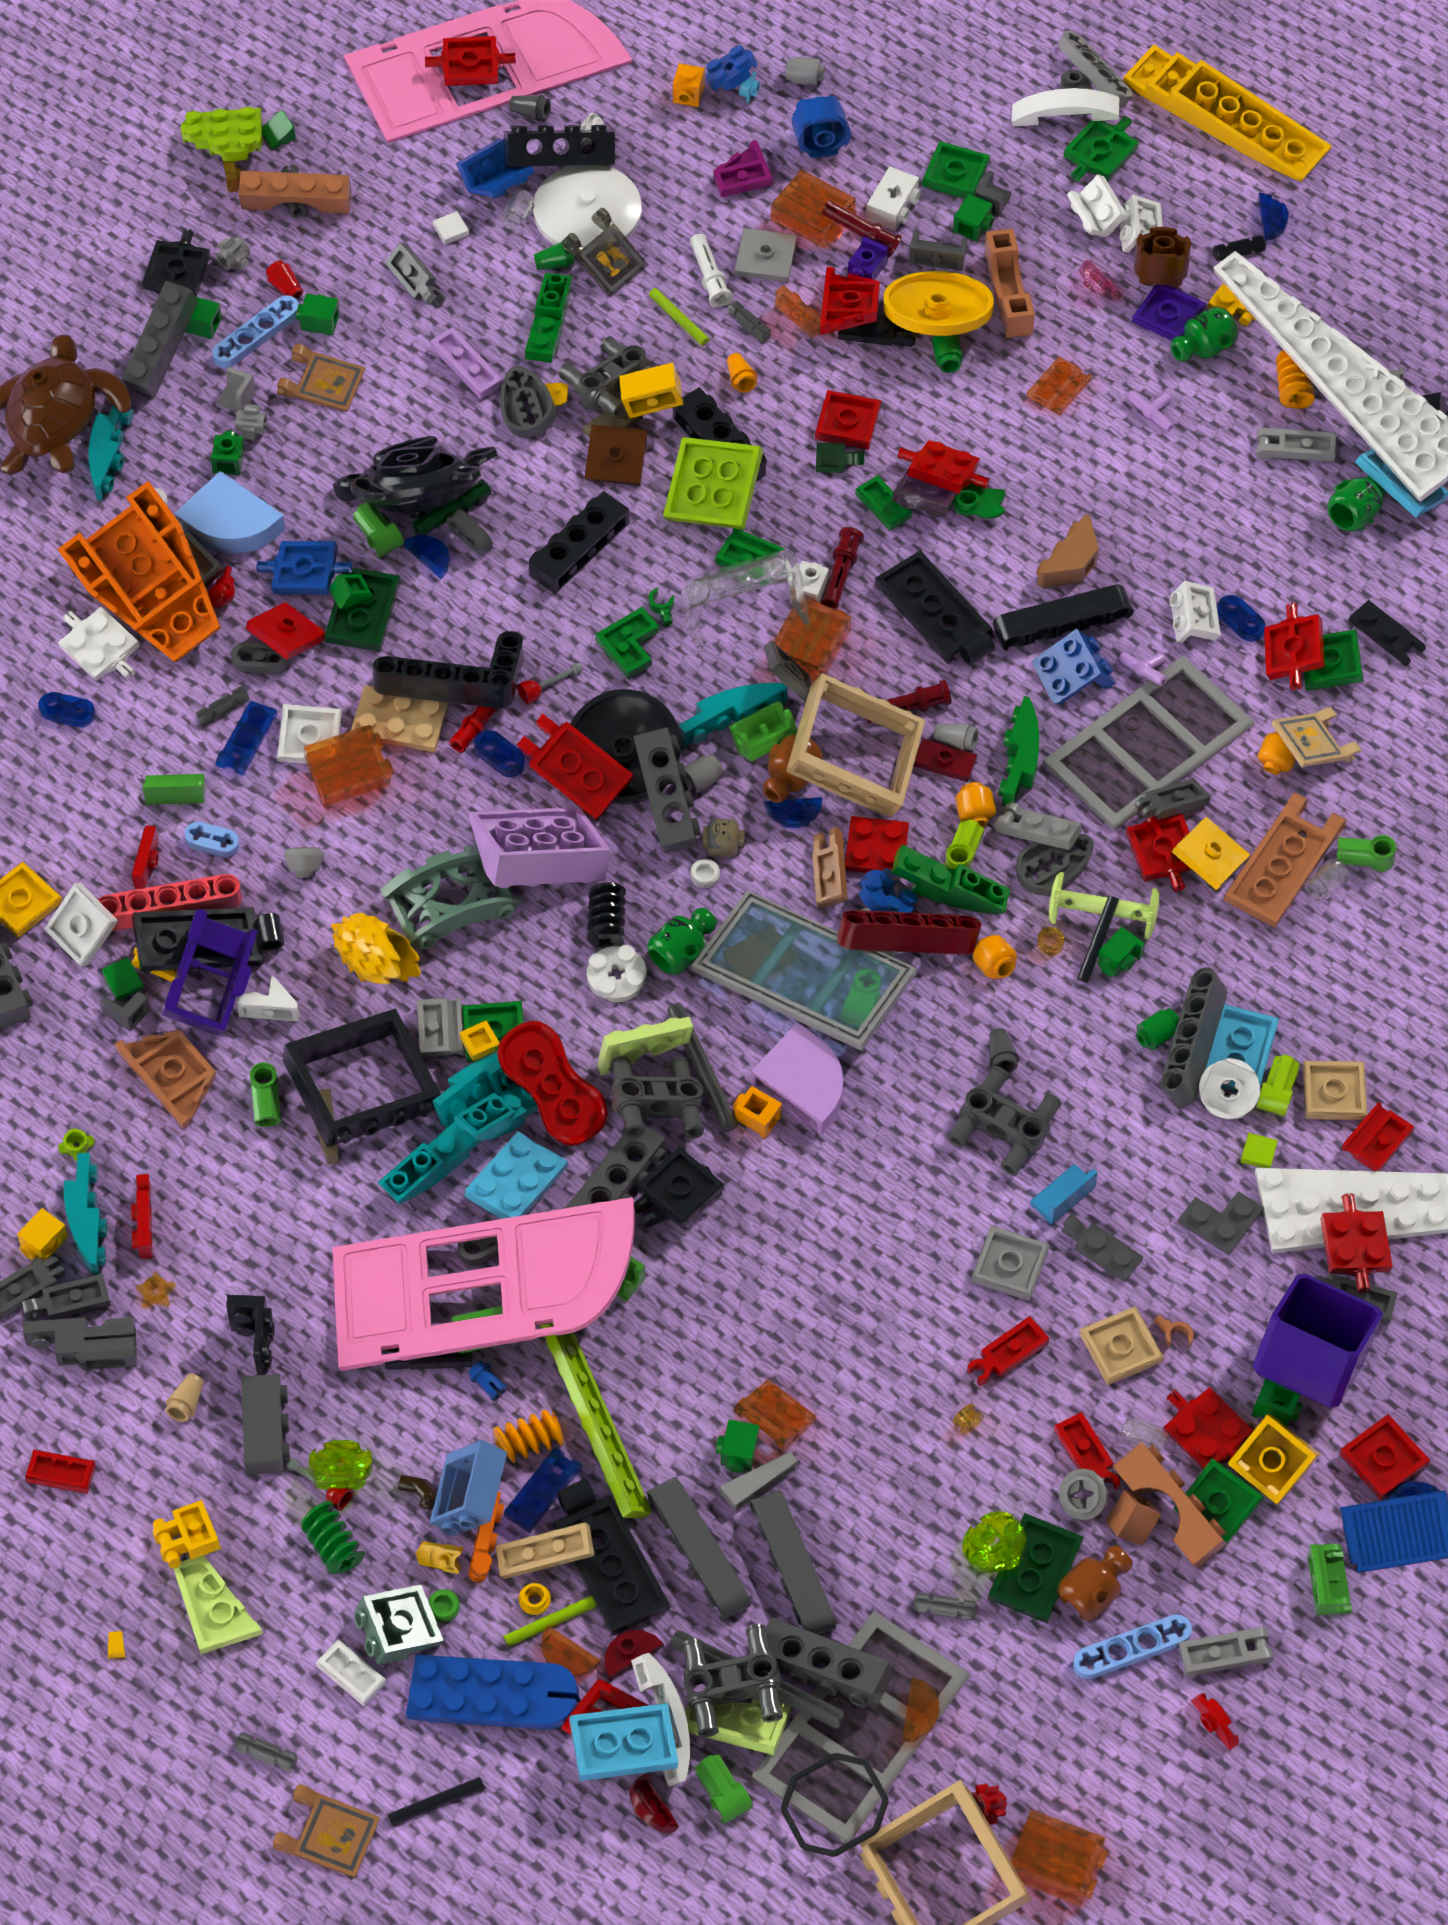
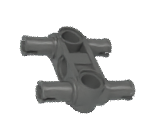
M608 336L600 345L602 348L600 350L610 356L608 359L585 373H582L571 363L567 362L561 366L558 374H560L559 377L573 386L574 392L581 397V404L585 408H603L614 418L618 419L626 411L623 402L616 398L621 395L619 376L652 368L653 364L652 361L646 358V352L643 347L637 345L624 347L612 336Z
M618 1056L611 1061V1068L615 1079L612 1085L614 1097L611 1107L616 1114L623 1117L626 1128L625 1132L628 1137L638 1138L645 1133L642 1118H682L686 1137L694 1139L703 1135L704 1127L700 1117L703 1108L701 1101L703 1087L698 1080L691 1077L689 1063L686 1058L677 1057L670 1061L669 1068L672 1077L632 1076L629 1058Z
M993 1066L982 1085H978L967 1092L965 1103L959 1110V1120L947 1135V1139L954 1146L962 1148L973 1130L979 1128L1013 1147L1004 1161H1002L1000 1167L1006 1173L1016 1176L1027 1157L1034 1155L1036 1151L1043 1147L1044 1139L1051 1130L1050 1121L1062 1106V1102L1055 1095L1045 1094L1035 1113L1020 1107L997 1094L1009 1078V1074L1001 1067ZM979 1104L982 1105L984 1108L977 1109L974 1108L973 1105ZM1032 1132L1037 1134V1136L1030 1137L1025 1133Z
M755 1624L745 1629L750 1655L706 1664L702 1640L690 1639L683 1642L682 1648L687 1667L683 1674V1685L686 1690L688 1705L695 1711L698 1735L700 1737H711L719 1732L714 1707L758 1696L763 1722L771 1723L783 1718L778 1696L781 1688V1675L778 1670L776 1655L769 1650L765 1625ZM764 1669L771 1670L765 1677L757 1676ZM697 1685H707L706 1688L700 1692L694 1691V1688Z

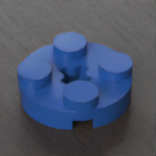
M737 45L729 51V54L720 59H714L707 64L706 69L708 73L706 81L715 92H719L717 88L723 87L725 91L731 90L751 76L749 70L752 66L756 69L758 62L750 50L744 49L742 45Z
M885 868L883 871L871 870L859 882L858 886L862 888L859 892L860 898L871 911L911 913L918 900L916 894L909 890L899 880L897 875L891 873L892 869Z

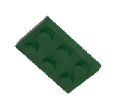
M353 568L351 574L362 575L372 593V597L344 609H340L336 601H334L325 632V643L381 652L400 586V575Z
M1024 1513L988 1594V1600L1048 1624L1059 1598L1058 1585L1071 1571L1084 1536Z

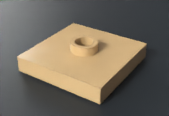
M1303 1061L1305 1119L1363 1120L1367 1116L1364 1062Z
M1136 1306L1081 1328L1079 1331L1081 1339L1107 1386L1163 1363L1164 1357Z

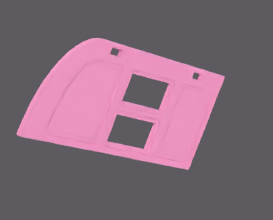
M516 0L413 32L381 45L376 44L344 55V59L387 143L508 104L512 96L535 95L632 63L628 52L613 32L591 12L570 0ZM519 7L518 10L509 13L505 12L506 10ZM486 33L488 36H496V46L499 53L515 52L516 64H500V68L505 67L516 88L458 107L448 86H445L444 73H440L438 67L425 68V56H432L431 51L443 48V38L477 37ZM395 46H396V48H397V49H395V50L388 51V52H385V53L382 52L383 50H386V49H389V48H392V47H395Z
M633 1197L332 1247L339 1370L345 1371L381 1365L384 1362L396 1360H412L537 1339V1337L554 1334L556 1336L564 1335L589 1326L606 1311L625 1278L634 1240L635 1209ZM497 1236L499 1266L428 1277L427 1248ZM501 1284L503 1314L438 1325L431 1324L430 1296ZM553 1323L554 1327L536 1329V1325ZM399 1348L397 1353L382 1354L383 1350Z

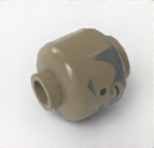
M712 819L708 826H703V849H707L710 856L735 857L738 853V847H744L745 830H739V824L736 820Z

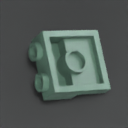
M422 1585L363 1596L354 1612V1621L357 1628H363L367 1636L365 1640L366 1652L369 1657H375L378 1665L405 1660L412 1652L440 1647L444 1641Z

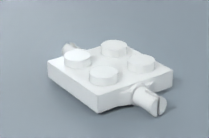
M100 607L82 621L72 611H69L68 615H64L63 620L73 629L58 642L59 647L95 681L116 669L127 680L135 675L136 671L126 661L140 647L139 642L107 611Z

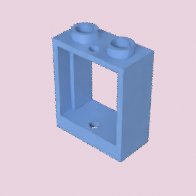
M479 1440L448 1453L430 1524L441 1528V1532L446 1535L457 1536L491 1522L507 1452L486 1441Z

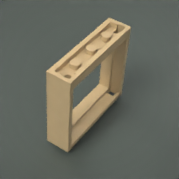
M822 673L810 686L786 772L879 814L892 817L903 806L925 720L911 714L910 711H905L891 705L884 699L871 696L860 688L849 686L835 677L832 678ZM821 699L904 736L890 789L806 753Z
M961 1780L879 1829L876 1835L860 1843L863 1853L860 1854L862 1862L869 1872L874 1869L879 1878L875 1885L884 1900L890 1898L895 1909L891 1913L898 1925L920 1924L879 1852L958 1803L1011 1894L963 1925H992L1032 1900L973 1795Z

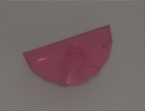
M1085 260L1081 264L1079 272L1085 280L1083 284L1094 293L1099 292L1114 302L1122 297L1117 287L1091 260Z

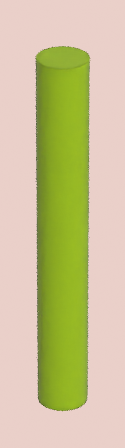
M653 288L649 292V297L701 346L710 341V338L657 288Z
M592 1596L586 1597L504 1635L503 1639L509 1648L596 1608Z

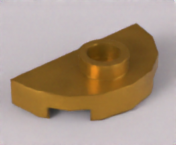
M223 161L227 190L229 193L238 192L241 168H235L234 161Z

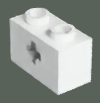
M889 166L867 203L866 220L872 223H880L883 227L896 231L900 223L905 224L909 217L911 204L916 205L921 195V190L918 189L919 177Z

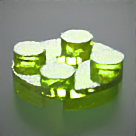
M334 1440L324 1443V1449L316 1453L315 1448L310 1453L308 1459L309 1474L314 1479L315 1486L322 1490L348 1487L355 1490L363 1488L366 1484V1479L373 1470L371 1451L368 1448L367 1451L360 1449V1443L351 1440Z
M997 1511L985 1514L979 1518L982 1522L975 1528L970 1526L964 1535L962 1551L977 1572L996 1573L1004 1569L1011 1570L1019 1564V1556L1026 1543L1024 1528L1007 1512ZM995 1538L999 1539L996 1545L992 1547L988 1546L989 1544L994 1543Z

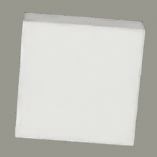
M457 211L433 221V227L444 245L469 236V229Z

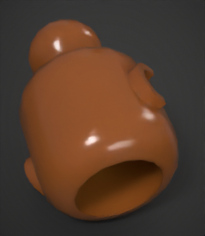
M797 734L785 737L780 745L774 744L769 753L768 759L770 760L767 768L771 778L764 782L762 790L765 797L774 803L785 801L788 798L789 792H799L810 783L786 772ZM809 739L806 753L823 760L820 747L812 739Z
M1117 1545L1109 1547L1101 1561L1091 1557L1084 1558L1059 1583L1057 1588L1059 1598L1064 1604L1070 1602L1080 1613V1619L1084 1621L1094 1620L1120 1595L1121 1585L1116 1578L1131 1569L1133 1565L1132 1559Z

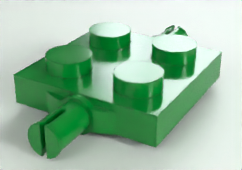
M1123 116L1116 125L1091 120L1064 149L1063 157L1078 165L1070 174L1073 180L1076 178V181H1080L1087 172H1090L1094 175L1104 176L1108 182L1137 151L1139 141L1128 136L1125 132L1132 124L1129 117Z

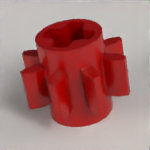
M987 1783L976 1785V1792L971 1794L989 1825L997 1824L998 1817L1007 1814L1005 1811L1007 1798L999 1790L998 1785L989 1787Z

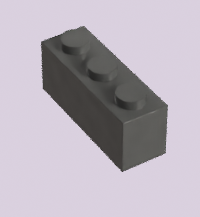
M280 1374L241 1376L244 1465L246 1474L285 1472L284 1462H290L289 1442L284 1443L283 1433H289L288 1414H283L282 1404H288L287 1385H281Z

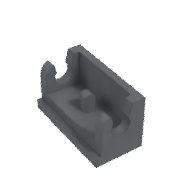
M914 230L910 244L909 263L963 271L968 238L962 237L961 246L919 240V231Z

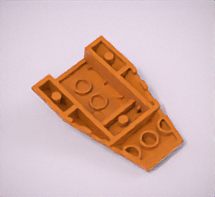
M147 481L126 497L131 504L130 507L87 539L79 532L57 550L93 597L176 663L220 630L221 626L182 525L152 484Z

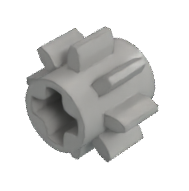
M226 237L217 244L220 251L216 254V258L224 269L230 270L233 268L235 270L237 268L240 271L249 263L246 257L250 254V250L242 239H233V237L228 239Z
M247 404L244 410L237 411L235 429L236 431H242L244 439L255 440L258 434H265L267 414L260 413L261 406Z

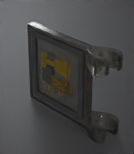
M600 208L592 215L591 219L598 227L604 230L584 248L574 233L566 236L562 240L561 245L580 262L602 290L611 297L649 264L613 223L608 211L605 208Z

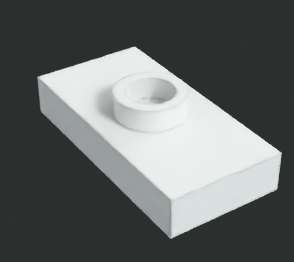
M339 1639L316 1662L320 1670L364 1707L387 1684L383 1676Z

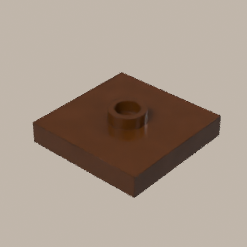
M591 424L585 480L641 486L647 430Z

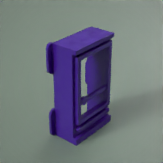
M198 909L194 914L188 932V940L175 979L171 983L162 1016L211 1034L220 1035L226 1030L236 996L240 997L245 993L251 975V968L247 963L258 931L251 929L247 933L206 918L207 911ZM196 946L235 959L231 973L200 963L198 959L192 960ZM190 964L193 968L199 967L228 978L215 1021L177 1007Z

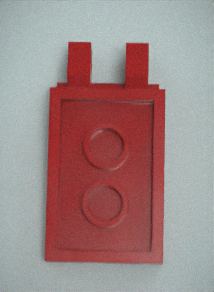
M542 713L535 723L550 738L541 748L525 736L516 745L520 751L531 759L529 762L530 769L590 817L598 821L633 780L634 775L567 721L558 726Z

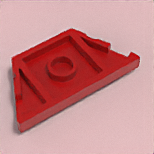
M827 267L820 319V335L877 321L880 281L862 278L853 273H849L847 277L835 274V268Z

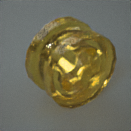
M1046 927L1039 932L1037 947L1041 953L1054 956L1063 950L1064 934L1061 930L1055 927ZM1049 937L1056 938L1055 943L1057 945L1052 943V946L1046 945L1045 938L1049 940Z
M974 1404L965 1406L952 1420L955 1426L961 1427L960 1432L963 1435H966L978 1426L984 1418L981 1412L976 1413Z

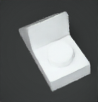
M271 976L269 995L250 992L243 994L237 999L239 1017L299 1022L298 1003L274 976Z

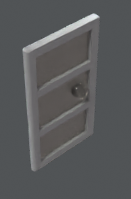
M1181 656L1160 672L1167 677V681L1163 686H1159L1149 680L1043 760V764L1114 831L1140 812L1134 805L1142 794L1180 782L1254 725L1252 718L1184 656Z
M873 1611L848 1646L887 1660L890 1663L892 1678L877 1708L875 1709L867 1705L866 1707H859L850 1702L846 1697L838 1694L836 1696L828 1695L817 1687L812 1693L813 1696L845 1712L844 1720L840 1727L833 1728L799 1711L783 1732L775 1755L767 1754L752 1774L751 1779L783 1800L793 1775L832 1753H840L867 1760L884 1791L887 1792L968 1680L970 1674ZM850 1674L845 1679L852 1680L857 1678L858 1675ZM835 1759L798 1780L789 1805L838 1837L842 1843H848L877 1806L881 1797L864 1766Z

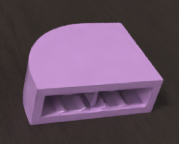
M797 1022L751 1071V1085L781 1102L784 1109L820 1135L836 1119L841 1108L843 1096L842 1068L836 1054L819 1038L813 1029L805 1028Z

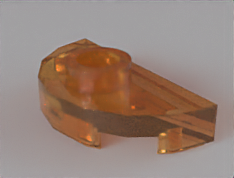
M547 1625L542 1635V1653L546 1663L564 1666L574 1677L591 1673L600 1665V1659Z
M912 1677L902 1742H915L920 1737L927 1735L935 1728L940 1714L939 1699L934 1689L925 1681Z

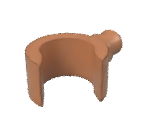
M1162 1315L1156 1317L1154 1323L1165 1333L1164 1340L1168 1348H1170L1171 1334L1175 1331L1185 1333L1188 1338V1348L1191 1347L1194 1333L1187 1323L1180 1321L1171 1323L1169 1320H1165Z

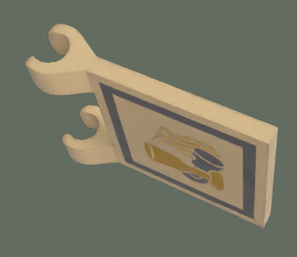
M1327 707L1313 714L1275 719L1271 723L1301 767L1341 760L1349 763L1356 759L1353 756L1354 754L1362 751L1357 742H1350L1339 747L1326 728L1331 725L1329 720L1338 716L1332 707Z

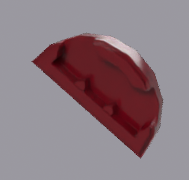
M630 1630L618 1635L609 1644L605 1653V1671L609 1681L633 1666L631 1660L646 1653L652 1655L663 1648L664 1643L656 1635L644 1630Z
M647 1774L639 1776L632 1783L629 1790L630 1801L637 1817L662 1833L670 1834L679 1828L677 1821Z

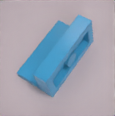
M1073 1164L1030 1201V1205L1052 1225L1095 1188L1098 1172L1093 1168L1085 1174L1079 1167Z

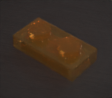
M784 285L777 289L775 307L812 339L820 334L821 316L817 310L807 306L797 293L791 292Z

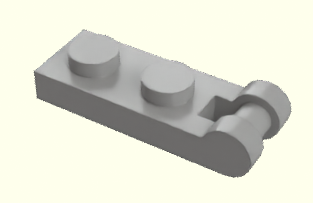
M1261 428L1257 431L1256 439L1259 442V445L1256 447L1257 458H1285L1334 462L1336 433L1277 428Z
M1013 802L1006 804L1002 811L1003 815L999 816L994 823V828L1001 834L1066 850L1071 849L1082 832L1080 822L1021 809L1019 805Z
M1264 1627L1179 1642L1178 1645L1186 1677L1274 1661L1272 1649L1267 1646L1266 1641L1269 1637ZM1246 1644H1254L1255 1650L1248 1651Z

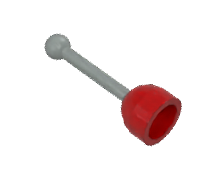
M575 663L571 666V669L541 683L534 680H525L517 685L518 694L525 704L529 705L540 698L542 688L569 675L580 674L582 666L579 663Z
M290 1458V1462H286L288 1470L297 1471L326 1491V1500L332 1501L336 1510L342 1511L351 1501L354 1491L347 1485L336 1483L329 1486L299 1466L296 1459Z

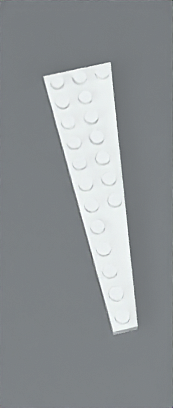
M1236 251L1213 267L1214 273L1419 502L1448 482L1447 415L1440 410L1437 411L1427 403L1424 397L1410 390L1402 380L1390 374L1388 369L1335 328L1329 327L1321 320V317L1314 312L1311 313L1301 305L1298 299L1284 292L1276 282L1267 278L1262 271Z
M1255 1168V1176L1261 1204L1264 1207L1263 1213L1272 1254L1324 1248L1325 1244L1320 1218L1323 1213L1343 1212L1344 1207L1341 1196L1347 1193L1355 1195L1357 1210L1363 1212L1383 1211L1388 1240L1448 1233L1447 1173Z

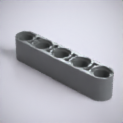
M1208 967L1197 970L1190 980L1161 1078V1087L1178 1107L1191 1105L1198 1096L1200 1079L1206 1069L1227 998L1228 990L1215 971Z
M673 1477L648 1490L646 1493L649 1502H654L659 1511L657 1512L658 1517L666 1529L669 1528L674 1536L672 1538L681 1555L685 1554L690 1562L687 1565L696 1580H700L705 1587L703 1592L712 1607L716 1606L720 1612V1620L724 1621L750 1607L751 1602L745 1588L678 1478Z
M781 1490L750 1500L752 1514L756 1513L759 1523H757L762 1538L764 1541L767 1540L770 1546V1551L768 1552L775 1569L779 1568L782 1578L780 1581L786 1596H790L794 1606L791 1608L798 1625L802 1624L804 1630L818 1635L836 1630V1622L831 1607Z

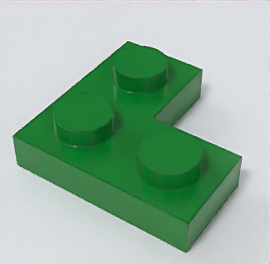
M641 607L596 633L595 640L626 678L630 679L652 666V659L639 644L659 633V626L647 611Z

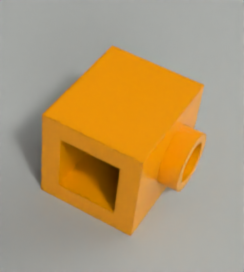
M679 63L673 81V103L699 107L705 89V68Z

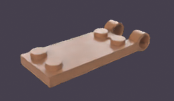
M1296 792L1292 794L1286 806L1224 896L1225 902L1274 928L1277 927L1334 840L1339 837L1347 822V819L1332 813L1321 829L1300 818V815L1307 806L1308 799ZM1300 833H1304V834L1306 835V837L1303 838V837H1302L1301 835H1299V834H1300Z

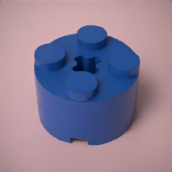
M835 96L802 99L796 104L797 109L792 116V127L802 152L808 153L809 157L813 159L833 156L839 153L838 149L843 145L846 147L851 139L850 127L844 109Z

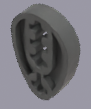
M515 366L507 371L500 394V408L507 427L513 434L523 438L542 434L550 428L557 414L555 402L548 388L536 374L523 366ZM521 378V388L517 385L516 379ZM527 398L535 418V424L531 425L523 400Z
M1080 834L1070 850L1037 842L1028 845L1020 852L1017 858L1016 876L1019 883L1033 894L1048 896L1051 895L1056 875L1063 872L1062 890L1065 889L1087 867L1093 854L1094 842L1088 835ZM1075 844L1079 846L1086 845L1085 851L1083 852L1081 849L1075 850ZM1054 857L1056 860L1062 859L1061 865L1059 866L1057 863L1050 865L1051 858ZM1042 864L1044 867L1050 865L1049 872L1047 873L1045 870L1039 871V865ZM1030 871L1032 874L1038 872L1037 879L1035 880L1033 877L1027 878V872Z

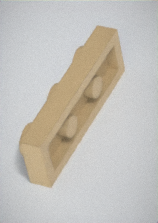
M586 1522L495 1546L499 1573L503 1579L595 1556L590 1525Z

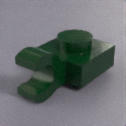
M816 443V472L844 473V464L864 465V451L845 452V443Z

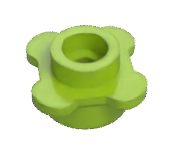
M73 1128L64 1135L63 1142L58 1145V1150L61 1154H68L77 1161V1153H86L90 1147L94 1146L95 1141L91 1135L87 1136L84 1131ZM79 1143V1146L75 1147L74 1144Z

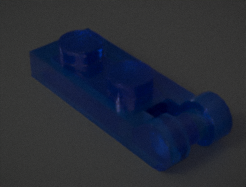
M250 700L227 744L219 752L216 766L226 769V767L234 769L235 773L244 776L277 716V709ZM234 753L242 755L239 758L232 757Z
M555 1447L504 1510V1517L528 1533H531L557 1500L556 1492L568 1486L582 1469V1464L575 1459L569 1460L564 1456L565 1453ZM556 1466L563 1470L560 1475L552 1471Z

